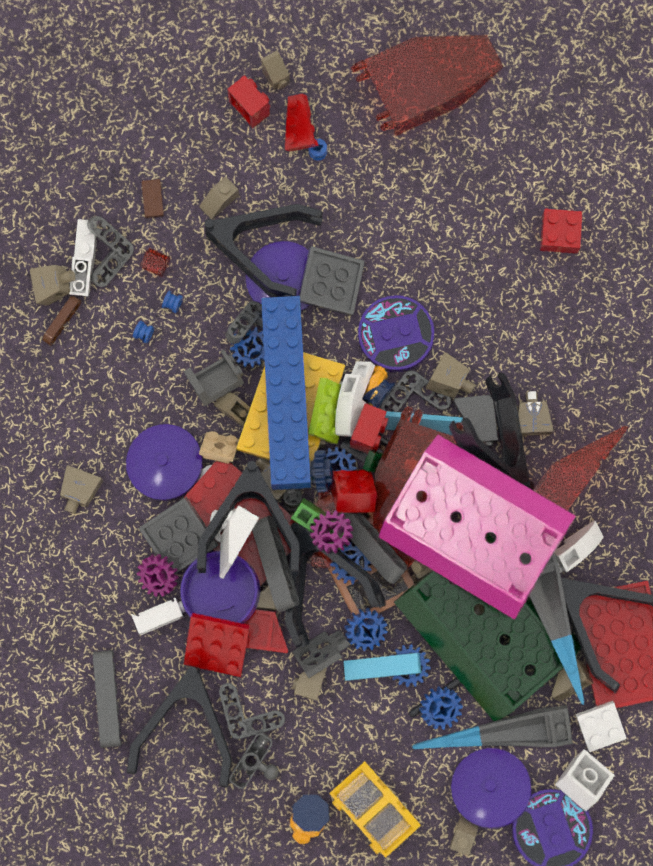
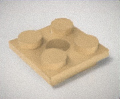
M213 431L206 432L199 455H203V458L224 463L233 462L239 439L232 435L223 436Z

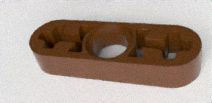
M71 296L45 332L42 341L50 346L54 344L65 328L63 327L65 323L70 321L81 305L82 301L75 296Z

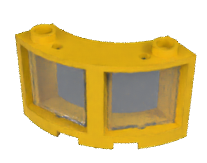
M363 762L329 793L334 798V801H332L333 805L339 811L343 809L372 842L369 846L376 854L381 852L385 858L421 826L366 762Z

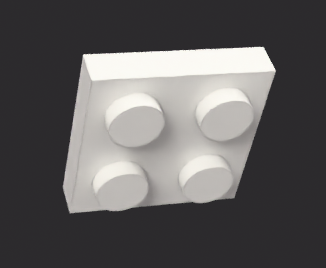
M613 701L576 714L589 752L627 739Z

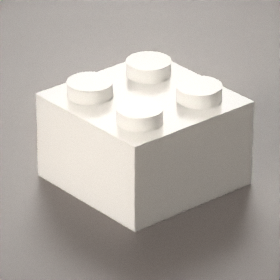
M584 749L572 759L555 785L582 809L587 811L599 800L615 775Z

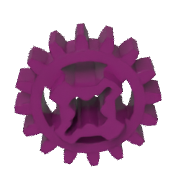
M327 511L326 516L319 514L320 520H313L316 526L310 527L313 531L310 536L314 539L312 542L315 546L318 545L320 551L325 548L327 554H329L330 550H333L336 554L338 548L342 551L344 550V544L350 545L348 538H353L352 533H350L353 531V527L350 525V520L348 518L345 519L346 516L343 513L339 516L337 511H334L333 515Z
M152 554L142 560V563L138 566L140 571L136 575L141 576L138 583L144 584L142 589L147 588V594L154 592L155 597L159 594L165 596L173 591V588L177 585L175 580L179 576L174 574L177 568H172L173 561L167 562L168 557L161 559V554L157 556Z

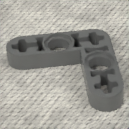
M93 216L87 222L88 229L111 249L91 275L94 285L104 287L131 257L134 248L105 219ZM93 221H100L99 226L105 230L101 231L99 228H93ZM108 232H113L115 234V239L113 242H108L106 240V235ZM119 243V244H121L122 246H127L126 250H127L128 252H127V253H124V252L121 253V252H122V248H120V247L117 246L116 244ZM112 258L117 261V266L114 269L108 267V261ZM105 270L111 272L110 275H109L108 273H105V274L103 275V277H102V278L104 279L103 282H101V281L97 282V281H98V277H97L98 274H99V275H102V274L105 272Z
M251 301L240 312L225 334L226 339L230 343L237 344L241 342L254 324L263 328V319L260 317L262 314V304ZM240 320H246L249 325H243ZM238 329V334L233 335V333Z
M408 371L382 403L380 409L386 411L384 407H389L392 404V401H389L392 398L395 403L400 404L398 407L395 404L392 411L399 412L412 393H415L439 411L447 410L450 407L451 399L439 393L437 397L439 399L446 398L447 405L439 406V401L435 398L434 401H431L430 399L435 395L434 391L429 396H425L421 392V389L427 386L429 381L415 371ZM415 376L416 383H410L408 388L411 390L409 392L406 389V387H404L408 382V379L406 377ZM402 390L406 396L404 399L398 400L395 398V392Z
M225 683L220 687L219 694L229 732L233 738L243 739L256 735L258 732L278 729L284 725L285 716L280 711H271L245 719L236 687L231 683ZM229 686V689L234 690L231 693L232 700L236 698L237 702H230L225 705V701L229 700L227 695H223L225 687ZM232 705L237 706L239 709V713L235 717H231L228 714V708ZM274 714H277L278 717H282V720L279 721V725H276L275 722L269 723L270 728L266 729V721L263 718L264 716H268V720L273 719ZM241 717L242 721H238L240 727L244 728V731L238 736L237 733H233L236 726L235 723L230 724V720H236ZM256 719H260L263 722V728L259 731L252 728V722Z

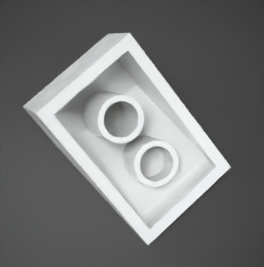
M240 506L237 507L235 512L230 511L221 527L224 529L220 538L221 578H224L259 519V517Z

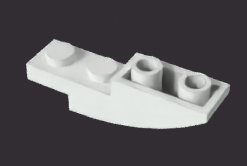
M78 219L75 252L72 260V271L75 273L76 279L70 282L69 294L89 296L97 241L96 236L87 227L88 220ZM93 221V223H94V227H93V228H97V223H98V222H97V221Z
M356 361L352 373L345 374L336 409L335 433L338 436L352 437L365 404L362 398L375 368L372 362Z
M592 521L563 541L564 545L554 551L560 572L571 570L584 560L601 542L603 535L596 521Z

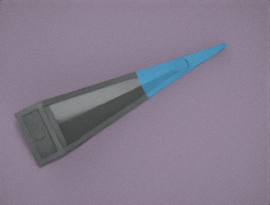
M553 552L529 597L581 704L584 705L559 564L555 552ZM530 554L522 555L520 560L523 564H529L531 556Z
M566 705L551 708L543 707L414 744L412 748L463 746L558 747L573 744L568 708Z

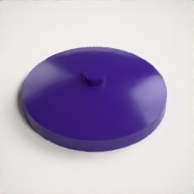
M279 241L268 244L257 251L251 261L272 282L297 289L296 296H299L309 250L294 242ZM246 275L247 290L253 301L262 304L261 298H271ZM300 303L301 311L310 305Z
M170 424L150 427L134 439L128 450L126 468L129 479L134 487L148 498L158 501H170L180 498L193 488L201 476L203 455H199L200 446L195 438L181 427Z
M486 748L469 754L460 762L452 778L451 791L456 808L467 821L481 828L497 829L512 824L525 812L531 797V782L525 766L517 757L501 749Z

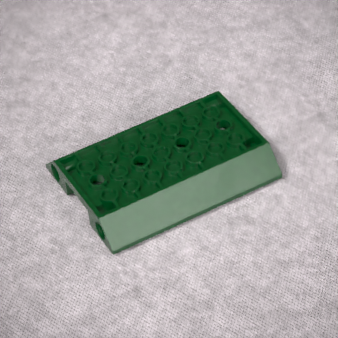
M487 533L486 541L491 544L494 543L495 540ZM433 570L394 601V604L493 721L500 720L516 710L563 668L530 597L527 598L514 620L457 584L451 585L447 578ZM476 604H482L484 607V612L481 615L474 613V606ZM571 632L576 656L581 647L577 638ZM502 634L509 636V643L507 645H501L499 642ZM528 664H532L535 668L534 673L530 676L525 673V667Z

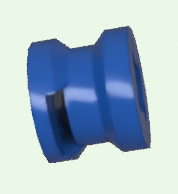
M315 139L318 142V146L309 148L310 157L317 161L324 159L327 155V144L322 139Z
M168 291L163 300L162 308H168L173 313H177L182 304L183 296H177L172 294V291Z
M140 320L133 332V338H139L143 343L147 344L155 327L152 325L147 326Z

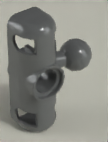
M258 732L230 775V783L240 789L245 788L257 769L262 771L268 780H274L278 777L279 770L275 765L262 763V760L272 746V738L264 732ZM269 741L270 746L266 750L264 747L266 743ZM253 755L257 761L249 764L246 761V757ZM244 768V771L247 770L246 775L249 776V779L246 783L240 784L234 780L233 774L236 769H238L237 774Z

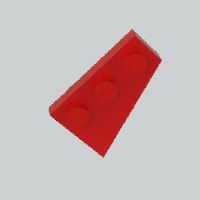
M304 94L288 97L285 136L286 151L292 152L318 146V142L313 134L315 132L314 125L310 121L311 111L308 98Z

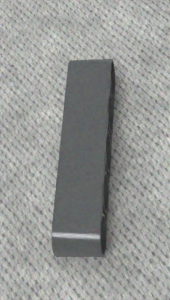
M343 513L346 516L345 519L348 518L351 522L350 525L353 527V531L350 532L353 535V538H350L352 542L388 582L395 584L407 570L405 562L386 541L379 538L377 530L362 513Z
M269 515L257 520L252 532L274 605L279 612L299 605V597L293 577L291 576L277 525L272 516Z
M113 650L93 652L101 748L122 745L119 737L121 730L120 721H118L119 707L118 701H116L117 683L114 679L116 672L115 662H113Z

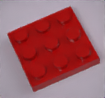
M192 613L183 665L241 677L250 625Z

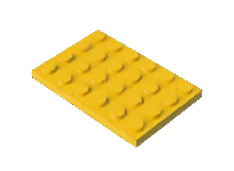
M303 352L307 427L309 432L320 378H327L340 384L345 365ZM264 367L236 449L237 451L270 460ZM308 434L309 461L314 460V453L318 451L321 439Z

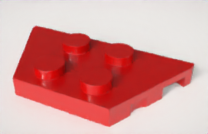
M255 610L253 615L243 623L250 625L246 648L288 654L275 612Z

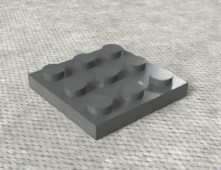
M313 246L309 247L299 293L300 303L352 316L365 261Z
M186 496L139 527V530L156 555L161 554V559L168 557V563L173 561L172 568H177V571L174 572L175 574L197 559L198 542L207 526ZM215 538L208 547L207 553L219 545Z

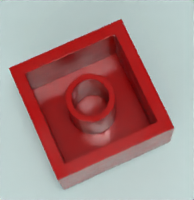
M244 75L227 89L229 102L254 128L270 115V100L264 92L260 93L256 89L257 85L251 78L248 80Z
M544 209L540 251L578 254L581 245L582 211Z
M365 403L351 437L350 447L366 454L369 451H377L382 437L379 434H384L389 419L386 418L387 411Z
M340 470L332 472L331 493L335 511L338 513L375 512L377 492L371 472L366 470Z

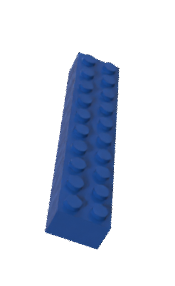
M300 296L261 298L272 490L311 488Z

